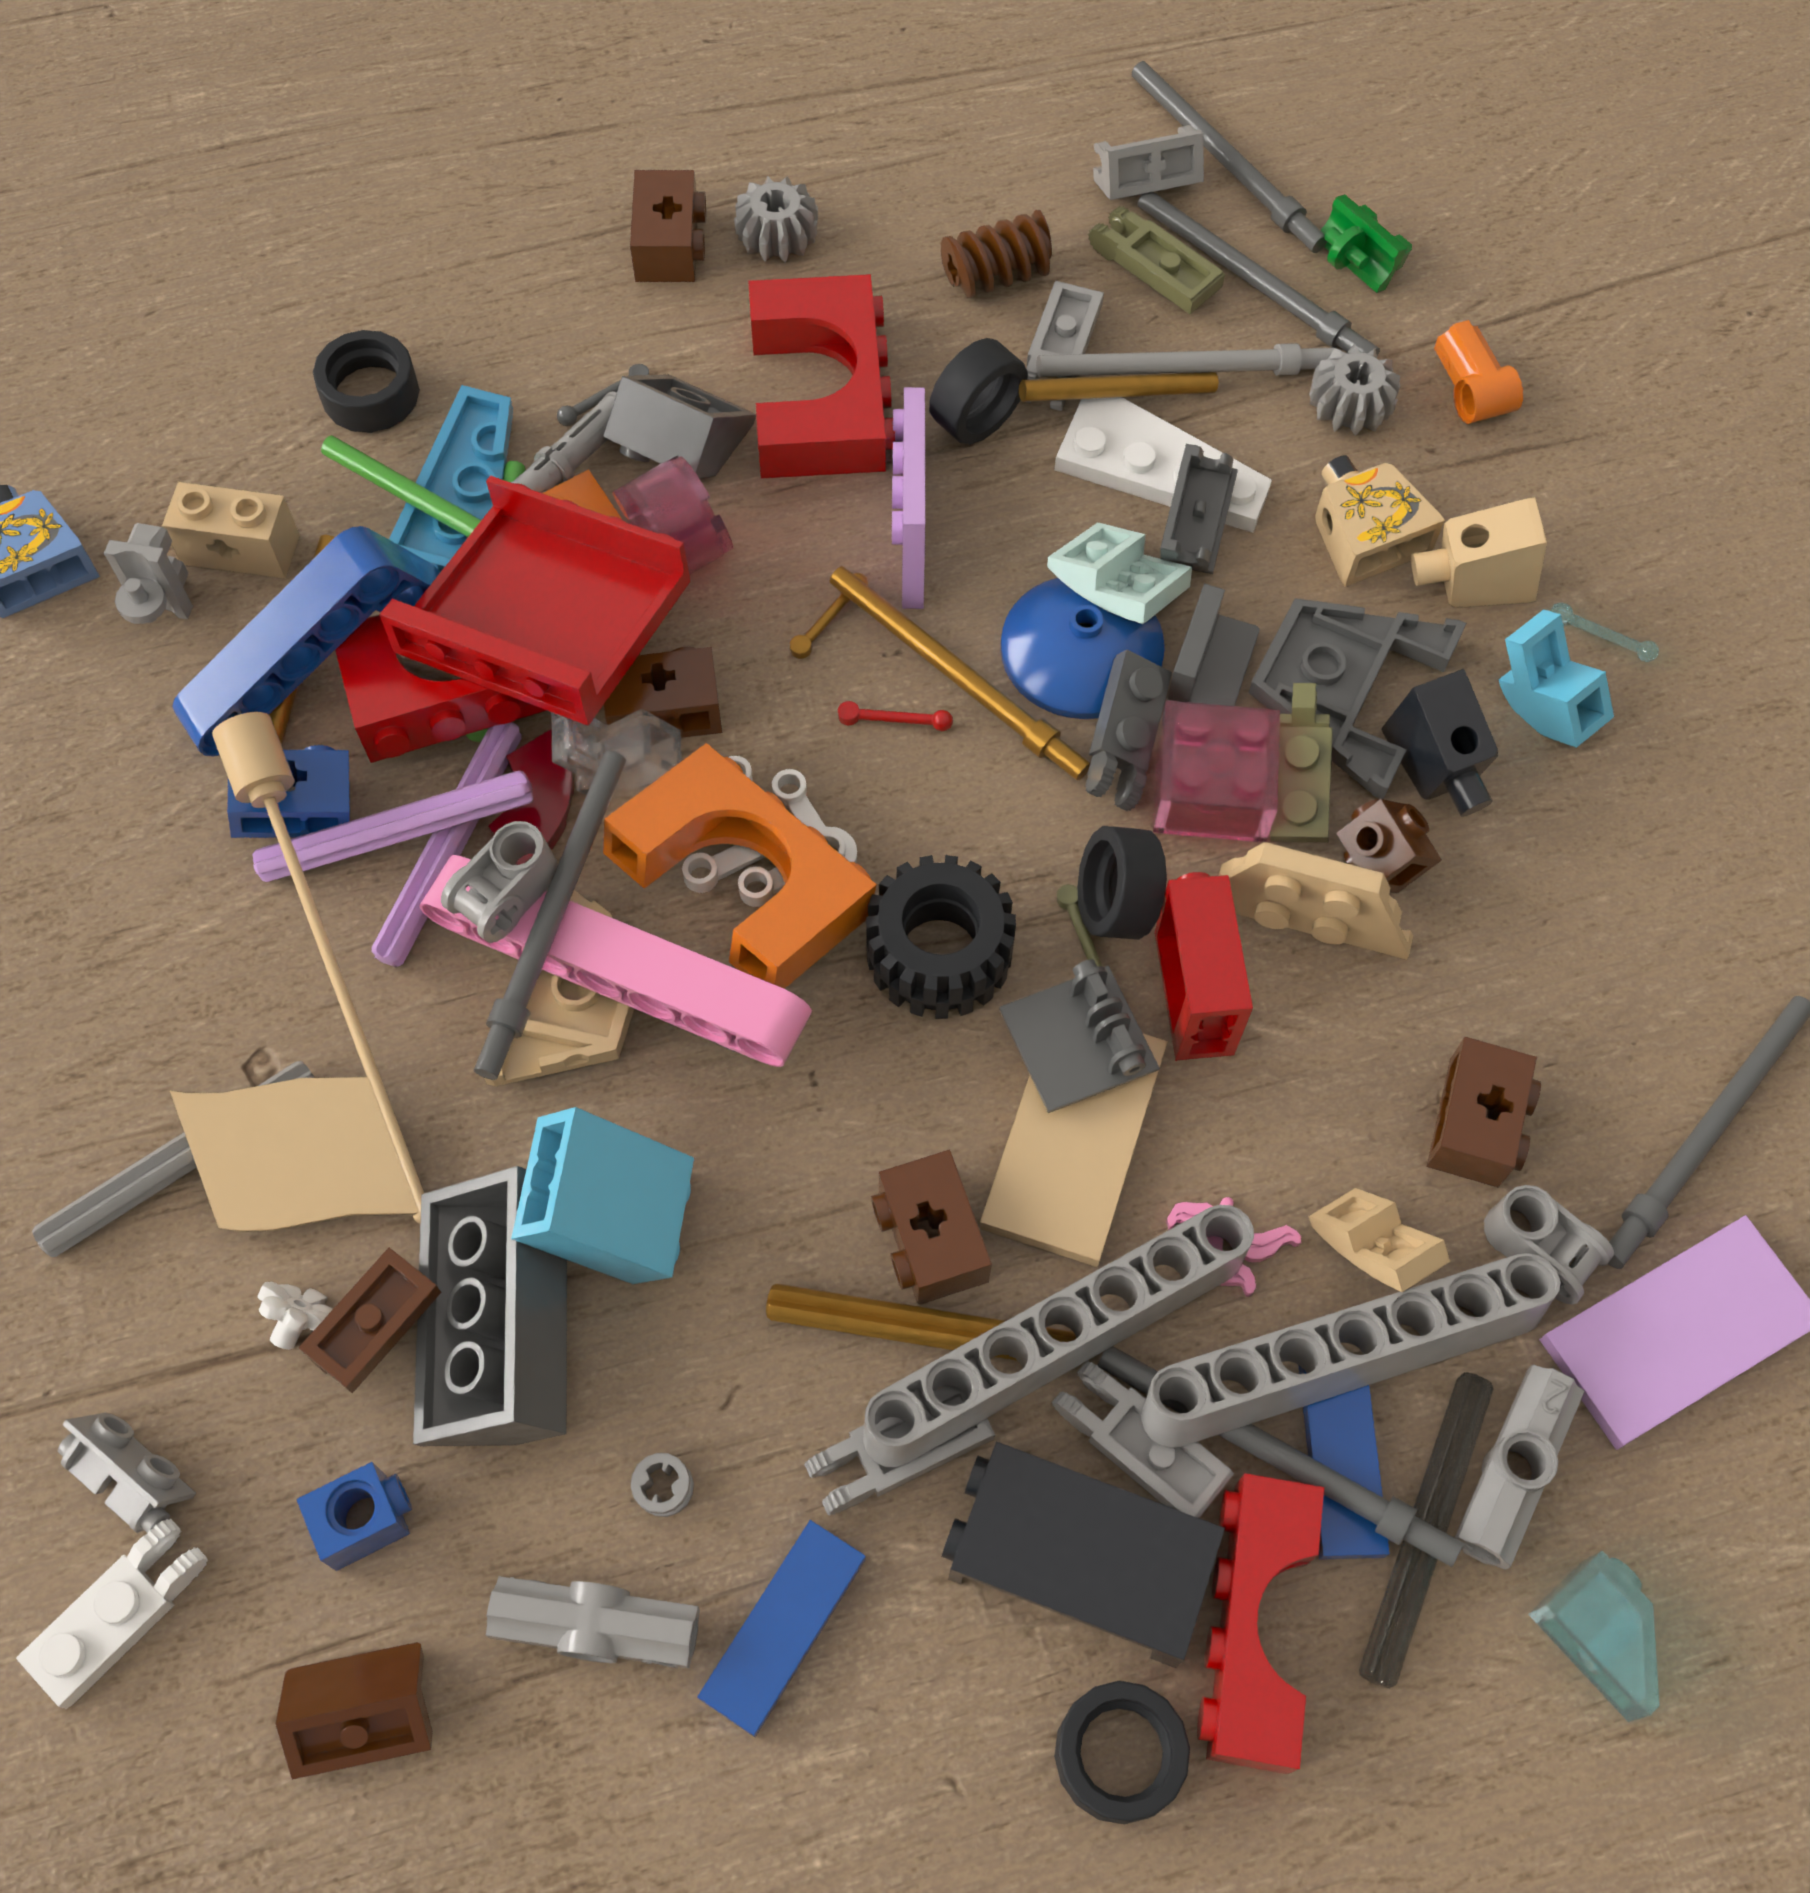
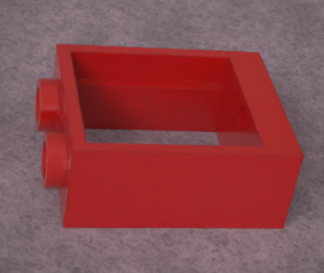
M1203 872L1188 873L1175 880H1168L1165 900L1154 932L1175 1060L1234 1056L1253 1010L1229 875L1210 876Z

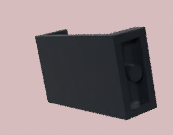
M997 1441L990 1460L977 1456L964 1494L976 1498L967 1522L957 1518L954 1519L941 1556L953 1561L948 1580L961 1584L963 1577L974 1580L1152 1650L1150 1659L1177 1668L1185 1660L1225 1528Z

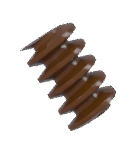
M1035 210L1031 217L1027 214L1017 215L1013 223L1008 219L1000 220L994 228L990 225H983L977 229L976 234L967 230L960 232L957 240L952 236H945L941 241V258L946 276L953 287L961 286L967 298L975 297V281L978 280L985 292L990 293L994 290L995 275H998L1004 287H1010L1013 283L1012 270H1017L1023 282L1030 281L1032 264H1035L1041 276H1047L1050 272V259L1052 257L1051 235L1041 210Z

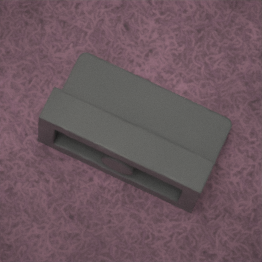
M1204 583L1173 671L1167 702L1223 719H1229L1232 716L1260 629L1256 625L1219 615L1225 589Z

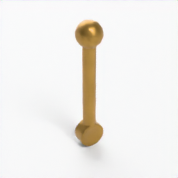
M853 573L868 585V579L864 574ZM841 593L805 635L794 636L790 641L791 654L797 659H804L810 656L812 652L811 643L850 599Z

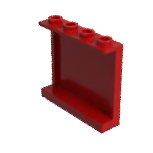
M490 475L486 483L493 504L492 508L414 606L392 598L379 614L392 650L399 655L589 726L691 582L684 542L675 540L664 533H655L626 523L618 517L606 516L580 507L572 501L560 500L531 490L523 484L511 483Z

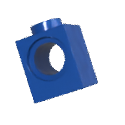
M373 1462L296 1499L320 1561L335 1571L410 1534L403 1514L411 1511L412 1506L397 1474L387 1477ZM361 1499H373L375 1508L370 1521L358 1529H348L346 1517L351 1506Z

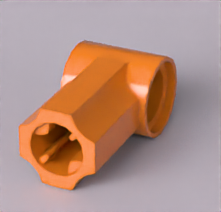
M1469 320L1453 324L1449 330L1438 336L1434 349L1454 384L1455 408L1463 422L1470 424L1520 409L1523 402V387L1518 372L1510 365L1500 366L1478 326H1472Z

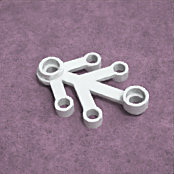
M729 756L740 766L743 773L753 781L750 763L743 757ZM785 769L778 772L772 780L773 794L802 823L817 829L832 848L838 849V853L849 862L856 863L857 847L854 839L840 828L826 827L807 798L805 777L799 771L793 769ZM787 784H794L799 788L798 791L792 794H785L780 789ZM734 845L714 856L706 853H695L690 855L683 863L684 882L690 890L697 893H705L712 890L718 883V880L765 858V856L750 848ZM699 867H704L711 871L708 876L701 879L690 875L693 870ZM750 867L744 870L738 879L740 898L745 904L752 907L764 905L785 885L784 879L777 867L770 871L762 867ZM754 881H760L766 885L764 890L757 893L748 891L746 887Z

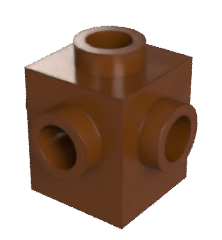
M1384 799L1371 800L1357 808L1351 815L1353 821L1337 832L1338 837L1346 848L1344 852L1346 863L1384 873L1391 888L1390 893H1399L1442 861L1426 835L1429 832V825L1426 819L1410 804Z

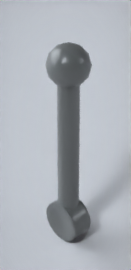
M635 364L630 367L628 376L649 375V369L643 364ZM621 380L573 407L568 405L562 406L557 412L559 423L563 426L573 425L578 415L596 406L608 392H617Z

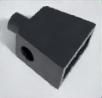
M1461 669L1413 687L1381 728L1388 742L1406 749L1401 764L1422 798L1430 800L1449 792L1461 817L1482 810L1490 805L1493 800L1480 775L1498 757V748L1465 670Z

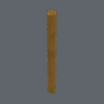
M1216 372L1021 380L1019 395L1022 402L1202 394L1215 393L1218 389L1219 380Z

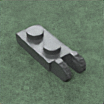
M1127 649L1117 654L1113 661L1089 752L1092 759L1087 774L1088 779L1086 780L1085 791L1096 797L1105 795L1110 785H1112L1114 773H1116L1118 768L1121 770L1116 788L1115 805L1125 811H1131L1141 799L1143 788L1146 784L1147 775L1145 772L1148 770L1172 672Z

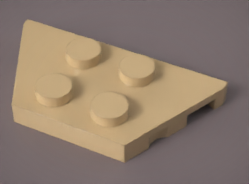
M1267 842L1248 850L1247 855L1244 857L1233 858L1221 864L1219 876L1229 875L1236 914L1253 918L1257 923L1267 928H1290L1309 933L1323 943H1346L1408 959L1413 934L1411 930H1401L1399 926L1402 911L1397 901L1389 895L1391 888L1384 873Z
M573 891L570 901L612 918L611 913L596 901L589 902L578 892ZM541 970L526 1007L531 1014L522 1036L513 1039L497 1080L484 1079L487 1085L500 1086L619 1059L634 1008Z

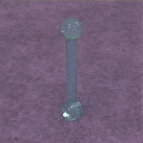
M1556 603L1551 608V612L1561 614L1563 626L1567 624L1573 625L1632 650L1644 662H1651L1659 655V647L1655 642L1648 640L1639 642L1575 615L1572 608L1566 603Z

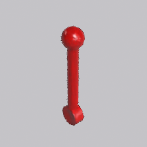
M852 701L841 703L837 709L839 721L847 726L854 725L859 720L933 725L936 730L942 732L950 729L953 724V717L946 710H938L934 714L859 709L858 705Z

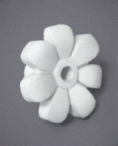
M265 1282L257 1296L262 1301L259 1308L261 1315L267 1319L278 1320L270 1341L275 1346L287 1350L295 1347L302 1330L310 1328L314 1331L333 1310V1308L325 1305L327 1297L312 1288L307 1289L301 1295V1290L296 1286Z

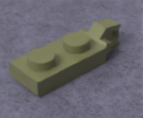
M1293 683L1292 714H1278L1277 727L1274 729L1270 822L1271 842L1329 843L1333 730L1330 727V714H1316V683Z

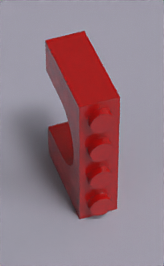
M871 274L748 281L753 356L817 353L841 362L853 375L844 387L823 398L756 403L761 479L886 472V450H893L895 431H893V417L884 418L883 408L892 407L890 376H880V367H888L886 335H876V328L884 327V308L882 295L873 296Z
M380 615L368 617L335 649L354 727L370 763L398 757L410 751L443 741L455 740L463 735L495 725L508 724L517 719L547 711L463 678L451 681H432L413 675L404 668L401 655L393 652Z

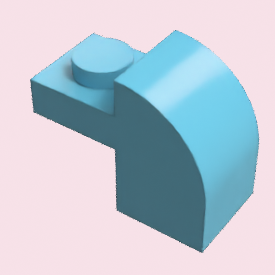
M1543 609L1505 639L1511 670L1498 679L1500 687L1512 709L1538 733L1577 748L1614 718L1606 672L1570 661L1561 614Z

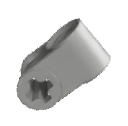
M521 821L506 824L497 830L493 838L466 866L460 868L448 880L441 895L442 906L453 914L461 913L477 926L478 935L488 943L497 942L514 929L523 914L548 890L558 866L557 859L536 826ZM530 853L534 854L526 863L515 865L522 856Z
M1523 1185L1515 1187L1488 1211L1484 1219L1486 1238L1495 1250L1501 1252L1506 1257L1530 1253L1538 1255L1551 1263L1557 1270L1560 1278V1290L1555 1299L1566 1304H1577L1584 1295L1583 1285L1598 1265H1607L1614 1256L1612 1245L1599 1231L1580 1221L1555 1201L1546 1191L1537 1186ZM1510 1210L1524 1214L1529 1220L1531 1232L1523 1231L1513 1223ZM1573 1258H1575L1573 1263L1569 1266V1263L1572 1261Z

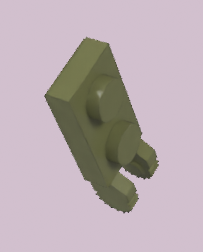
M1119 206L1109 214L1108 223L1111 225L1110 228L1108 225H1104V223H1098L1089 230L1088 240H1090V245L1093 246L1097 253L1100 252L1101 256L1108 261L1115 259V262L1189 314H1192L1223 287L1225 277L1223 270L1151 220H1144L1133 211L1130 212L1128 208H1124V206Z

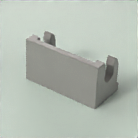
M1191 125L1179 127L1178 134L1113 147L1106 141L1094 144V150L1096 154H1099L1102 166L1093 168L1094 182L1110 200L1204 182L1203 132L1195 130Z

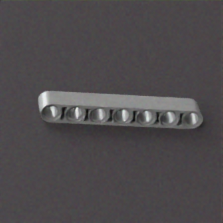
M1231 1205L1210 1207L879 1391L870 1399L865 1410L863 1444L866 1453L875 1462L885 1467H899L908 1464L1228 1281L1238 1273L1254 1239V1228L1249 1217L1240 1209ZM1207 1237H1221L1231 1244L1233 1250L1221 1251L1216 1249L1208 1242ZM1168 1265L1174 1268L1182 1279L1177 1281L1166 1280L1155 1271L1154 1267ZM1107 1294L1117 1295L1128 1303L1130 1309L1114 1311L1108 1308L1100 1297ZM1054 1324L1064 1325L1075 1333L1077 1339L1070 1342H1059L1047 1333L1046 1328ZM998 1355H1009L1016 1358L1021 1364L1022 1370L1013 1374L998 1371L990 1360ZM943 1386H954L966 1395L967 1400L963 1404L949 1406L941 1403L935 1397L934 1391ZM896 1417L905 1421L909 1425L911 1432L898 1439L888 1438L881 1434L876 1425L882 1419Z
M1530 1253L1516 1254L1407 1289L1404 1292H1397L1169 1365L1159 1370L1151 1381L1141 1416L1143 1429L1149 1438L1159 1445L1170 1448L1182 1447L1528 1333L1538 1326L1558 1294L1560 1278L1557 1270L1544 1258ZM1515 1289L1522 1290L1523 1292L1528 1294L1530 1298L1523 1297L1522 1295L1517 1293ZM1457 1306L1467 1308L1476 1317L1464 1314ZM1400 1324L1411 1326L1421 1336L1407 1333L1401 1328ZM1341 1343L1355 1345L1360 1348L1364 1355L1349 1352ZM1290 1361L1297 1363L1307 1374L1293 1373L1282 1362ZM1222 1381H1236L1243 1385L1248 1393H1234L1227 1389ZM1168 1399L1179 1401L1186 1406L1189 1412L1182 1414L1171 1412L1164 1407L1161 1401Z

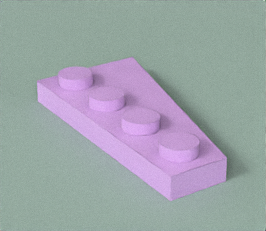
M904 387V409H893L895 441H903L893 442V475L903 476H892V509H903V511H892V545H903L902 609H924L925 388Z

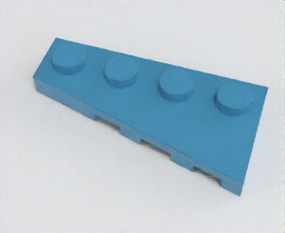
M461 385L416 483L482 520L493 506L486 480L490 475L503 480L513 419L511 398ZM406 502L389 540L432 563L441 572L468 537Z

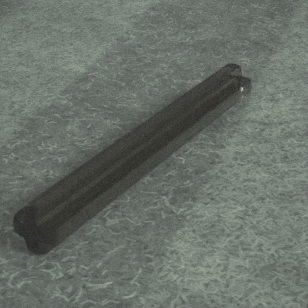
M1464 1372L1456 1380L1414 1504V1508L1418 1509L1415 1514L1416 1517L1447 1533L1494 1390L1493 1384L1488 1379L1469 1372ZM1402 1540L1359 1668L1362 1678L1377 1686L1389 1689L1398 1683L1438 1559Z

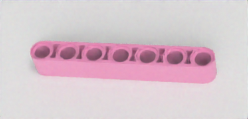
M459 855L450 856L419 905L421 911L438 925L519 960L547 891L523 914L517 925L508 935L497 942L488 943L478 935L477 926L461 913L453 914L442 906L441 895L446 883L454 873L470 862V859ZM569 901L542 970L775 1067L784 1066L812 1013L810 1006L803 999L788 990L572 901Z

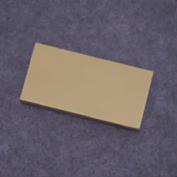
M1143 1034L1160 1067L1168 1041ZM1158 1071L1051 1113L1047 1112L1029 1075L980 1220L979 1229L1098 1268Z

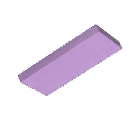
M1745 1215L1546 1333L1539 1340L1561 1372L1573 1378L1575 1383L1584 1390L1582 1402L1614 1448L1618 1450L1810 1332V1299Z

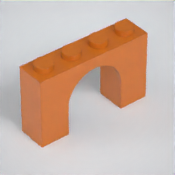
M707 743L604 819L603 854L644 889L686 856L703 847L717 844L739 845L757 851L768 858L781 873L785 885L774 897L733 929L729 963L737 970L783 989L788 987L859 927L868 917V904L872 894L875 895L877 884L871 880L867 871L859 864L849 862L828 844L825 837L817 829L802 823L785 808L782 801L775 794L761 789L743 773L740 766L729 757H723Z

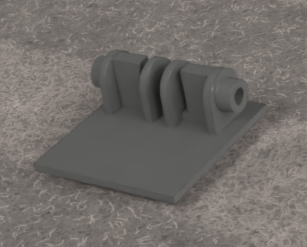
M1093 959L1085 960L1073 968L1074 979L999 1007L1048 1113L1160 1069L1109 965L1106 967L1097 966Z

